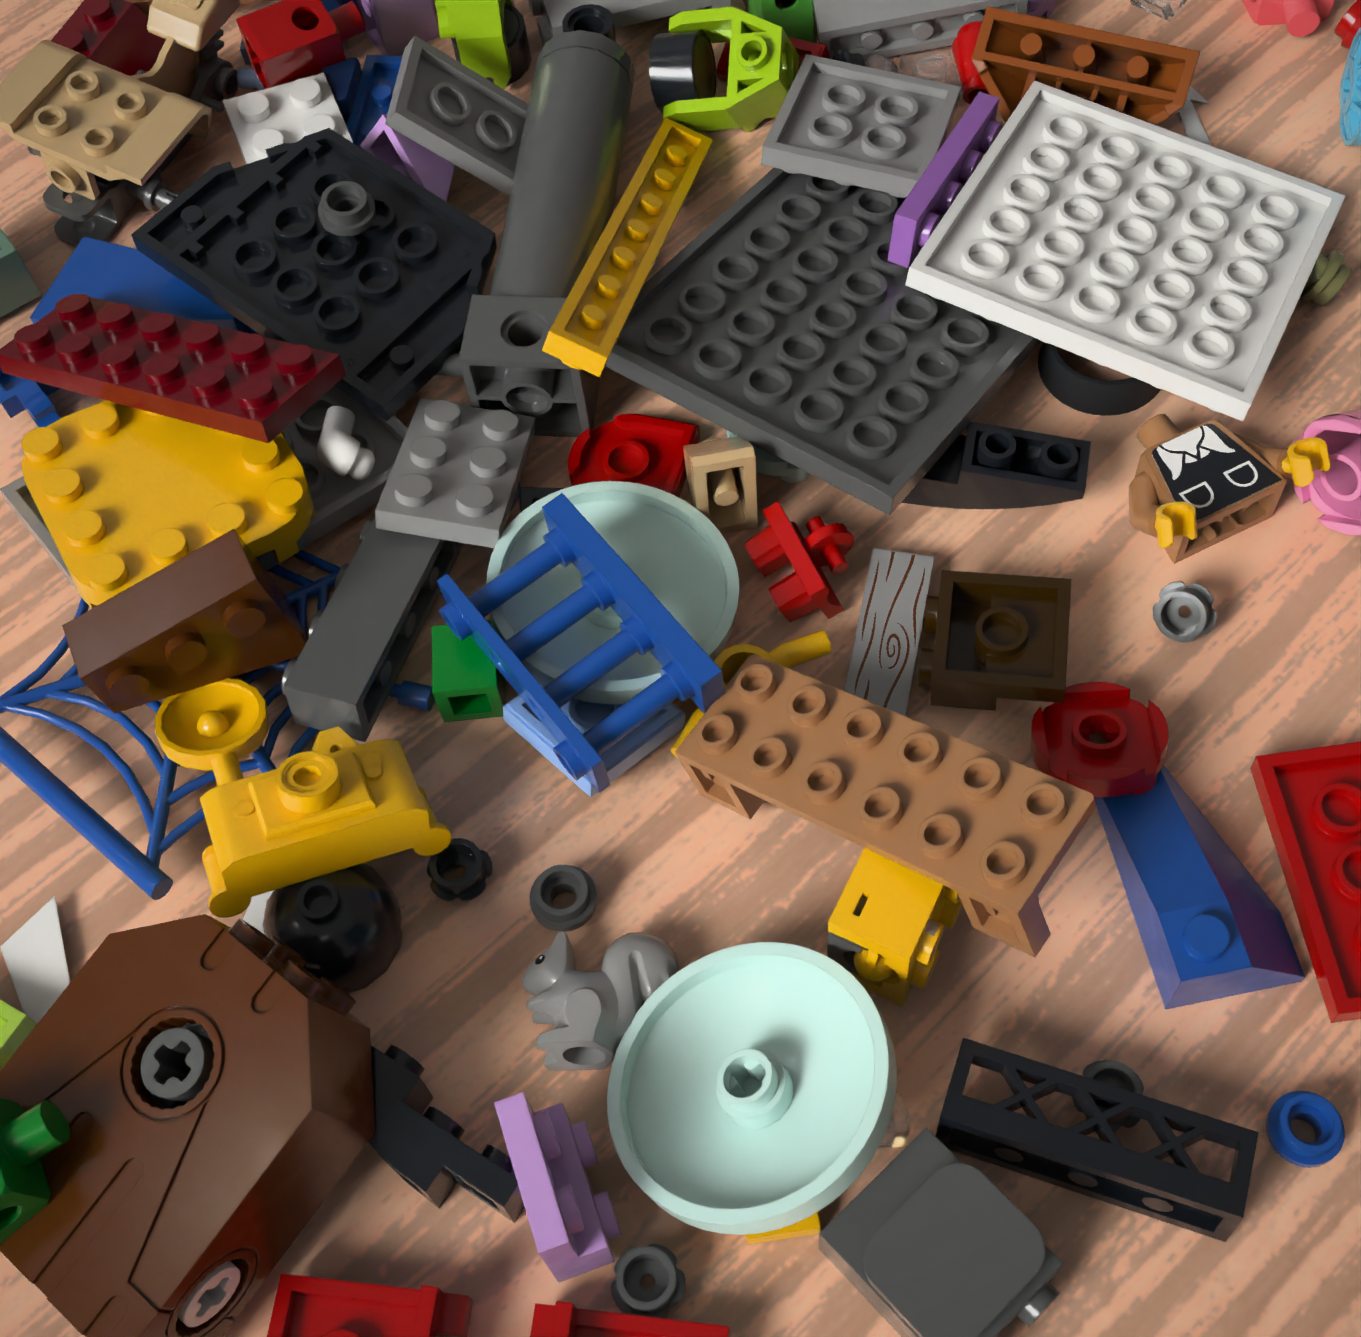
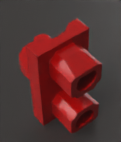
M778 501L764 509L763 513L770 525L746 541L744 546L757 569L764 577L791 562L795 569L794 573L768 588L779 611L789 622H792L818 608L828 619L845 610L821 567L828 566L833 575H839L848 569L849 564L844 556L849 552L854 543V537L848 526L843 523L826 525L822 517H813L806 523V528L810 535L805 539L797 524L789 520Z

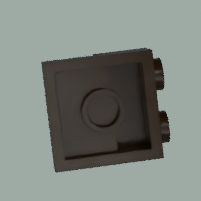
M942 570L939 595L927 594L924 632L935 633L934 649L922 648L920 656L919 686L931 687L930 706L995 711L997 698L1064 703L1071 579Z

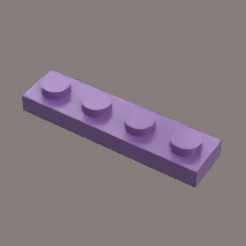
M980 91L895 213L887 261L906 268L910 267L941 221L943 215H945L961 191L962 186L967 182L981 161L982 156L988 151L1002 130V123L995 121L1000 98Z

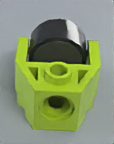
M435 0L440 38H451L456 61L502 89L519 80L528 71L532 60L523 15L515 8L514 0Z
M733 6L682 11L670 17L669 32L659 33L654 36L649 54L651 91L656 107L663 114V120L667 117L696 132L740 128L744 132H750L756 129L764 119L777 117L799 69V54L781 26ZM730 42L727 96L715 97L717 71L712 44Z

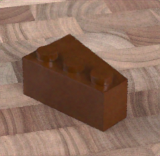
M235 529L62 625L80 680L114 714L298 657L308 641L291 602Z

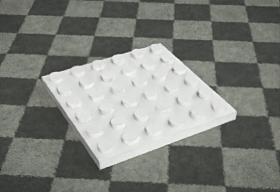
M1034 80L909 267L905 285L928 294L935 299L943 300L980 315L987 320L1000 323L1037 338L1044 343L1052 344L1094 361L1099 365L1109 367L1146 382L1156 388L1191 400L1215 412H1220L1243 421L1346 196Z

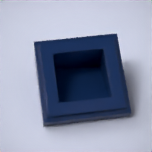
M356 57L322 68V73H324L346 126L362 77L360 62Z

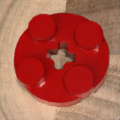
M1085 682L1067 686L1064 703H1052L1043 712L1040 706L1033 716L1031 725L1032 757L1042 773L1091 792L1094 797H1117L1129 793L1136 795L1144 794L1153 789L1157 782V774L1166 761L1169 738L1166 718L1160 708L1149 699L1147 708L1141 702L1130 698L1131 689L1118 684ZM1102 733L1105 741L1110 743L1089 742L1090 734Z

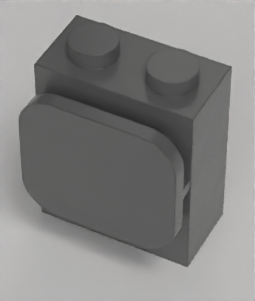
M927 1127L819 1233V1250L901 1337H999L1017 1317L1030 1327L1060 1295V1292L1050 1282L1055 1278L1064 1263L1044 1244L1038 1228L982 1172L973 1166L963 1164Z

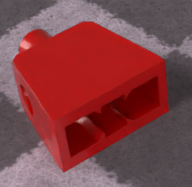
M283 0L236 19L253 71L264 89L321 74L323 72L322 68L346 60L342 43L366 31L364 20L352 1L327 12L321 0Z

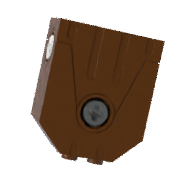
M207 914L109 934L0 1070L1 1098L18 1102L24 1109V1112L44 1100L51 1101L61 1110L70 1129V1139L68 1142L40 1158L51 1191L47 1206L0 1244V1252L32 1284H35L47 1297V1300L85 1337H223L235 1321L232 1317L240 1315L375 1133L370 1029L349 1013L356 1004V1000L327 978L321 976L318 979L305 969L304 965L307 961L284 942L274 936L269 939L241 918L236 921L232 928Z

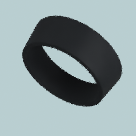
M1044 342L1038 355V370L1042 382L1056 399L1077 411L1101 416L1120 415L1143 407L1160 391L1159 388L1134 377L1108 381L1085 376L1065 363L1059 355L1056 346Z

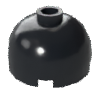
M364 863L273 890L266 902L263 919L265 936L269 939L272 936L276 937L300 954L307 961L304 968L318 979L323 976L343 990L349 988L351 992L368 987L388 970L401 948L403 934L400 929L401 910L393 890L371 866Z

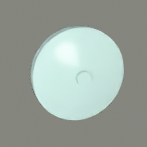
M621 481L590 482L567 487L541 498L523 510L508 525L497 541L490 558L486 584L545 543L543 536L549 531L542 506L563 493L713 661L723 651L731 636L739 600V576L732 551L717 527L703 513L671 493L643 484ZM572 563L567 567H563L561 564L557 565L489 614L494 630L504 642L581 588L583 586L581 579L584 576ZM597 607L526 658L522 663L539 684L546 686L622 631L620 623L623 621L611 607L604 611ZM650 651L643 656L636 652L574 699L599 704H625L661 677L660 669L663 666Z
M756 942L721 949L690 963L660 985L641 1006L631 1025L624 1033L612 1063L607 1091V1116L615 1150L630 1177L644 1193L671 1216L686 1224L706 1231L734 1235L758 1234L795 1224L817 1213L838 1198L862 1174L874 1157L886 1133L895 1103L897 1063L894 1045L882 1014L865 988L849 971L829 957L809 948L779 942Z

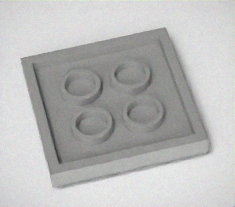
M806 54L763 144L761 165L782 169L791 174L801 173L832 180L845 186L855 185L886 192L894 197L905 198L944 144L958 106L961 87Z

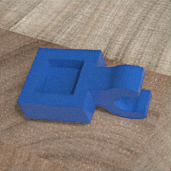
M0 367V405L10 418L26 410L38 427H47L61 419L55 411L56 408L47 397L60 388L5 374Z

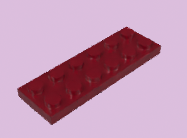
M73 294L62 298L56 303L53 311L35 324L18 330L14 335V339L0 349V367L5 374L265 443H270L346 375L340 354L310 348L303 344L263 337L260 334H249L223 328L212 323L184 319L169 313L141 309L125 303H115L89 297L86 294Z

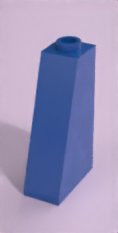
M89 237L82 238L30 316L31 321L35 324L53 311L56 303L62 298L73 294H86L89 297L115 303H125L154 312L169 313L184 319L212 323L219 327L249 334H259L137 249Z

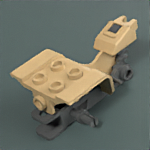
M153 0L149 8L147 30L154 35L166 39L159 52L155 64L148 72L138 70L136 75L128 76L94 62L79 52L50 40H42L0 83V128L15 141L28 146L30 154L42 157L46 174L52 182L43 194V201L47 209L62 215L54 226V231L60 241L75 248L83 237L108 242L121 227L124 217L139 199L144 201L146 208L156 212L163 209L179 195V193L169 189L167 182L162 181L161 173L193 135L204 140L206 139L211 129L212 112H224L225 107L221 101L233 98L239 87L237 70L233 68L230 62L219 58L217 52L224 47V41L219 40L224 35V30L220 28L240 6V0ZM69 194L71 195L72 203L65 201L66 196Z

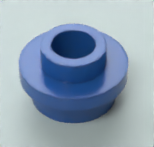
M1308 1091L1287 1093L1272 1105L1266 1118V1132L1272 1147L1283 1159L1294 1165L1307 1168L1322 1166L1331 1161L1343 1146L1345 1129L1342 1118L1336 1108L1318 1094ZM1293 1120H1303L1309 1123L1314 1129L1315 1141L1304 1142L1299 1140L1292 1132L1291 1122Z

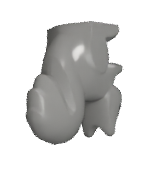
M561 931L556 935L552 945L534 959L527 967L522 982L524 989L534 996L526 1004L529 1011L535 1012L532 1016L533 1023L555 1025L553 1030L541 1033L537 1037L536 1042L537 1049L548 1051L545 1055V1067L548 1070H604L613 1061L616 1049L624 1033L631 1025L643 1002L660 985L673 976L678 969L676 953L665 940L644 932L627 933L615 939L605 951L600 972H584L576 970L575 956L567 934Z

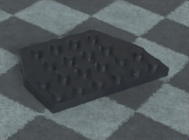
M330 128L304 136L303 139L295 143H283L265 149L267 158L234 169L230 161L212 167L131 234L139 252L263 337L293 344H303L310 348L340 354L346 375L334 386L385 421H388L441 370L444 362L450 355L460 352L472 295H482L497 250L495 232ZM340 181H351L361 185L371 195L376 207V218L367 230L353 236H338L324 229L320 223L318 205L324 190L330 185Z

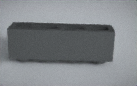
M376 516L374 520H367L361 531L359 547L350 564H344L337 574L334 593L325 610H319L312 619L309 639L298 659L293 658L290 660L284 671L282 692L286 695L295 724L322 731L339 726L352 739L366 742L441 592L436 580L445 574H450L460 554L458 542L376 529Z

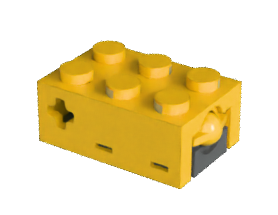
M864 848L828 921L827 957L849 971L866 990L903 1006L913 985L923 990L927 986L939 958L940 950L937 947L944 928H953L963 904L957 891Z

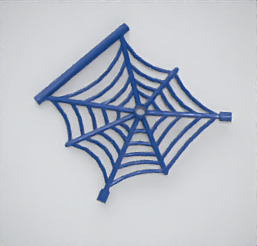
M300 550L293 556L331 574L312 581L279 565H275L267 571L302 586L285 594L292 606L297 604V617L308 639L307 600L318 594L317 612L325 610L328 604V591L335 587L336 577L341 567ZM82 597L74 618L88 611L89 605ZM64 636L56 649L34 672L0 696V714L12 712L42 719L73 732L100 750L122 774L140 806L150 835L146 856L1 726L0 762L153 900H158L164 897L173 885V880L159 868L161 855L178 839L205 819L203 808H201L165 837L170 806L189 793L216 781L214 773L210 771L173 791L177 767L181 765L168 759L166 754L163 759L152 739L124 713L118 712L114 714L104 703L92 697L69 692L86 686L80 680L75 664L60 680L27 690L42 679L66 653L69 645L66 636ZM290 659L250 671L241 680L251 684L270 669L284 672ZM404 680L401 685L394 684L389 694L390 697L398 698L399 705L425 711H431L435 702L432 686ZM282 681L263 696L267 707L275 698L283 693ZM51 698L85 705L118 721L145 748L161 776L154 811L148 796L132 769L107 742L75 722L49 711L26 705ZM157 700L146 705L157 713L161 702ZM289 704L271 725L264 747L261 744L251 754L253 759L239 762L242 773L258 768L262 773L276 769L270 757L279 732L292 717ZM308 727L292 746L288 757L300 753L319 730Z

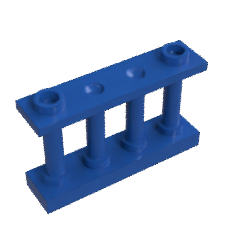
M561 493L542 506L549 531L543 536L545 543L469 597L462 592L448 574L436 580L446 602V605L440 608L439 612L460 641L471 636L559 744L553 748V751L566 771L576 781L585 775L601 793L610 786L603 759L600 757L602 753L677 698L684 702L690 697L705 714L712 703L725 694L722 670L568 498ZM572 563L584 576L581 579L583 586L504 642L484 617L557 565L561 564L563 567H567ZM597 607L602 611L611 607L623 621L620 623L622 631L549 684L542 687L523 665L522 661ZM650 651L663 666L660 669L661 677L582 735L560 708L636 652L643 656Z

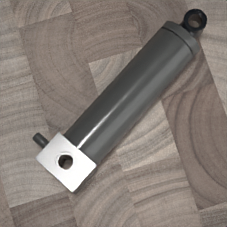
M594 4L581 5L570 10L562 21L563 33L548 40L538 54L490 295H472L460 353L450 355L444 362L441 370L436 374L441 376H463L471 407L506 410L513 414L535 417L534 436L578 437L586 429L592 431L601 375L598 377L587 371L571 368L560 359L541 351L551 326L613 214L633 90L635 69L630 56L616 42L613 15L603 6Z

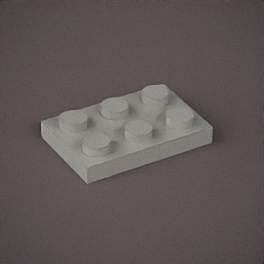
M414 35L403 52L385 125L510 196L528 104Z
M420 398L375 509L376 529L495 548L497 541L504 532L534 438L535 417L513 414L506 410H489L459 405L447 400L435 401Z

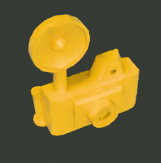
M227 678L167 697L155 715V734L159 745L168 759L188 769L213 770L217 787L208 790L200 797L213 843L202 854V860L212 891L208 898V907L212 915L220 918L234 917L249 907L251 897L411 848L421 856L435 855L446 849L451 842L452 835L448 826L438 823L427 800L426 793L422 787L417 785L400 742L397 740L383 739L359 745L338 726L320 731L311 751L300 752L288 757L277 769L244 778L239 762L244 761L261 746L268 732L267 706L257 688L242 680Z

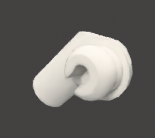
M331 406L327 409L317 445L319 460L340 476L349 474L356 480H363L368 477L374 466V454L369 449L361 448L360 442L351 437L355 422L353 412L342 406Z

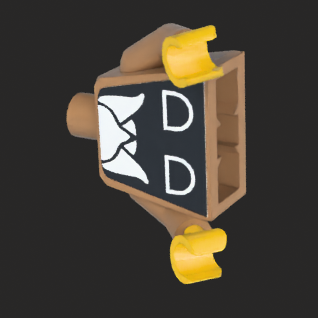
M1166 414L1156 415L1146 421L1137 432V438L1146 450L1140 456L1135 478L1129 485L1130 524L1134 529L1156 537L1159 547L1165 548L1169 558L1175 564L1271 518L1287 482L1285 479H1293L1295 485L1305 487L1314 480L1313 470L1326 472L1331 469L1327 444L1323 439L1313 437L1298 440L1288 448H1272L1232 433L1220 421L1207 420L1181 433Z

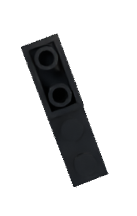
M970 421L967 426L966 435H959L901 503L954 509H1010L1052 505L1083 499L1091 442Z
M371 1045L375 1133L368 1141L371 1147L408 1185L439 1209L455 1185L458 1184L515 1223L525 1206L510 1157L487 1144L481 1154L459 1140L465 1130L453 1119L432 1106H429L422 1115L434 1098L420 1078L425 1068L409 1054L394 1045H390L385 1053Z

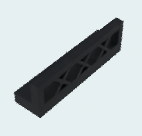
M963 1038L935 1136L949 1150L1226 1242L1244 1216L1259 1132ZM971 1064L1001 1073L1014 1095L994 1105L963 1095ZM1023 1081H1026V1082H1029V1083H1032V1084H1035V1085L1027 1089V1087H1026V1085L1024 1084ZM1055 1091L1072 1096L1077 1101L1087 1120L1069 1129L1050 1124L1035 1101ZM1097 1105L1109 1109L1101 1113ZM1022 1107L1026 1115H1022L1013 1111ZM1128 1115L1146 1120L1162 1145L1143 1154L1126 1149L1122 1146L1109 1124ZM1172 1129L1183 1132L1184 1134L1176 1137ZM1096 1132L1100 1140L1086 1135ZM1205 1139L1236 1149L1230 1181L1227 1182L1200 1173L1184 1148ZM1170 1156L1175 1164L1163 1161L1162 1159Z

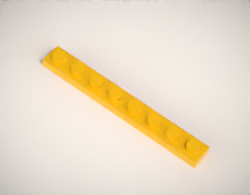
M667 117L664 118L551 326L541 351L560 359L571 368L584 370L600 377L706 158L713 139Z

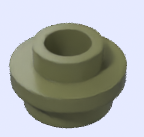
M1333 250L1325 257L1320 253L1299 299L1305 303L1312 300L1319 306H1324L1342 288L1352 272V268L1343 262L1344 254L1338 250Z

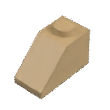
M735 436L724 439L710 438L701 443L683 446L686 478L692 506L703 513L717 527L721 534L758 528L756 456L750 442Z

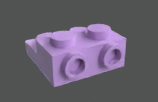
M524 1092L494 1102L538 1254L558 1283L614 1263L615 1259L609 1239L622 1234L608 1191L596 1195L593 1193L586 1168L599 1162L585 1120L572 1125L563 1103L533 1112Z

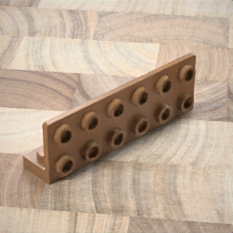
M750 655L725 686V694L712 703L675 751V754L701 796L749 819L754 816L764 801L770 802L957 891L973 928L1036 958L1051 935L1039 904L1038 895L1095 810L1096 802L1093 794L763 657Z

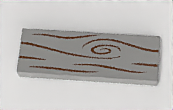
M873 548L844 690L903 716H907L925 616L927 594H929L934 557Z

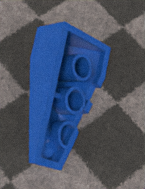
M1164 765L1157 774L1155 786L1147 793L1139 795L1129 793L1117 797H1094L1165 1010L1303 981L1305 975L1281 912Z

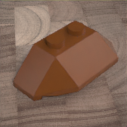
M987 6L971 60L989 94L1000 98L998 111L1005 124L1035 80L1158 126L1184 108L1200 51Z

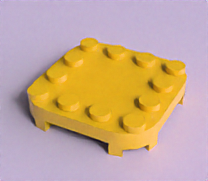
M105 400L62 417L47 427L32 429L25 434L21 442L25 453L21 465L26 486L81 597L91 609L232 529H235L255 557L272 551L280 564L299 552L297 541L310 525L311 516H316L303 467L282 433L270 443H265Z

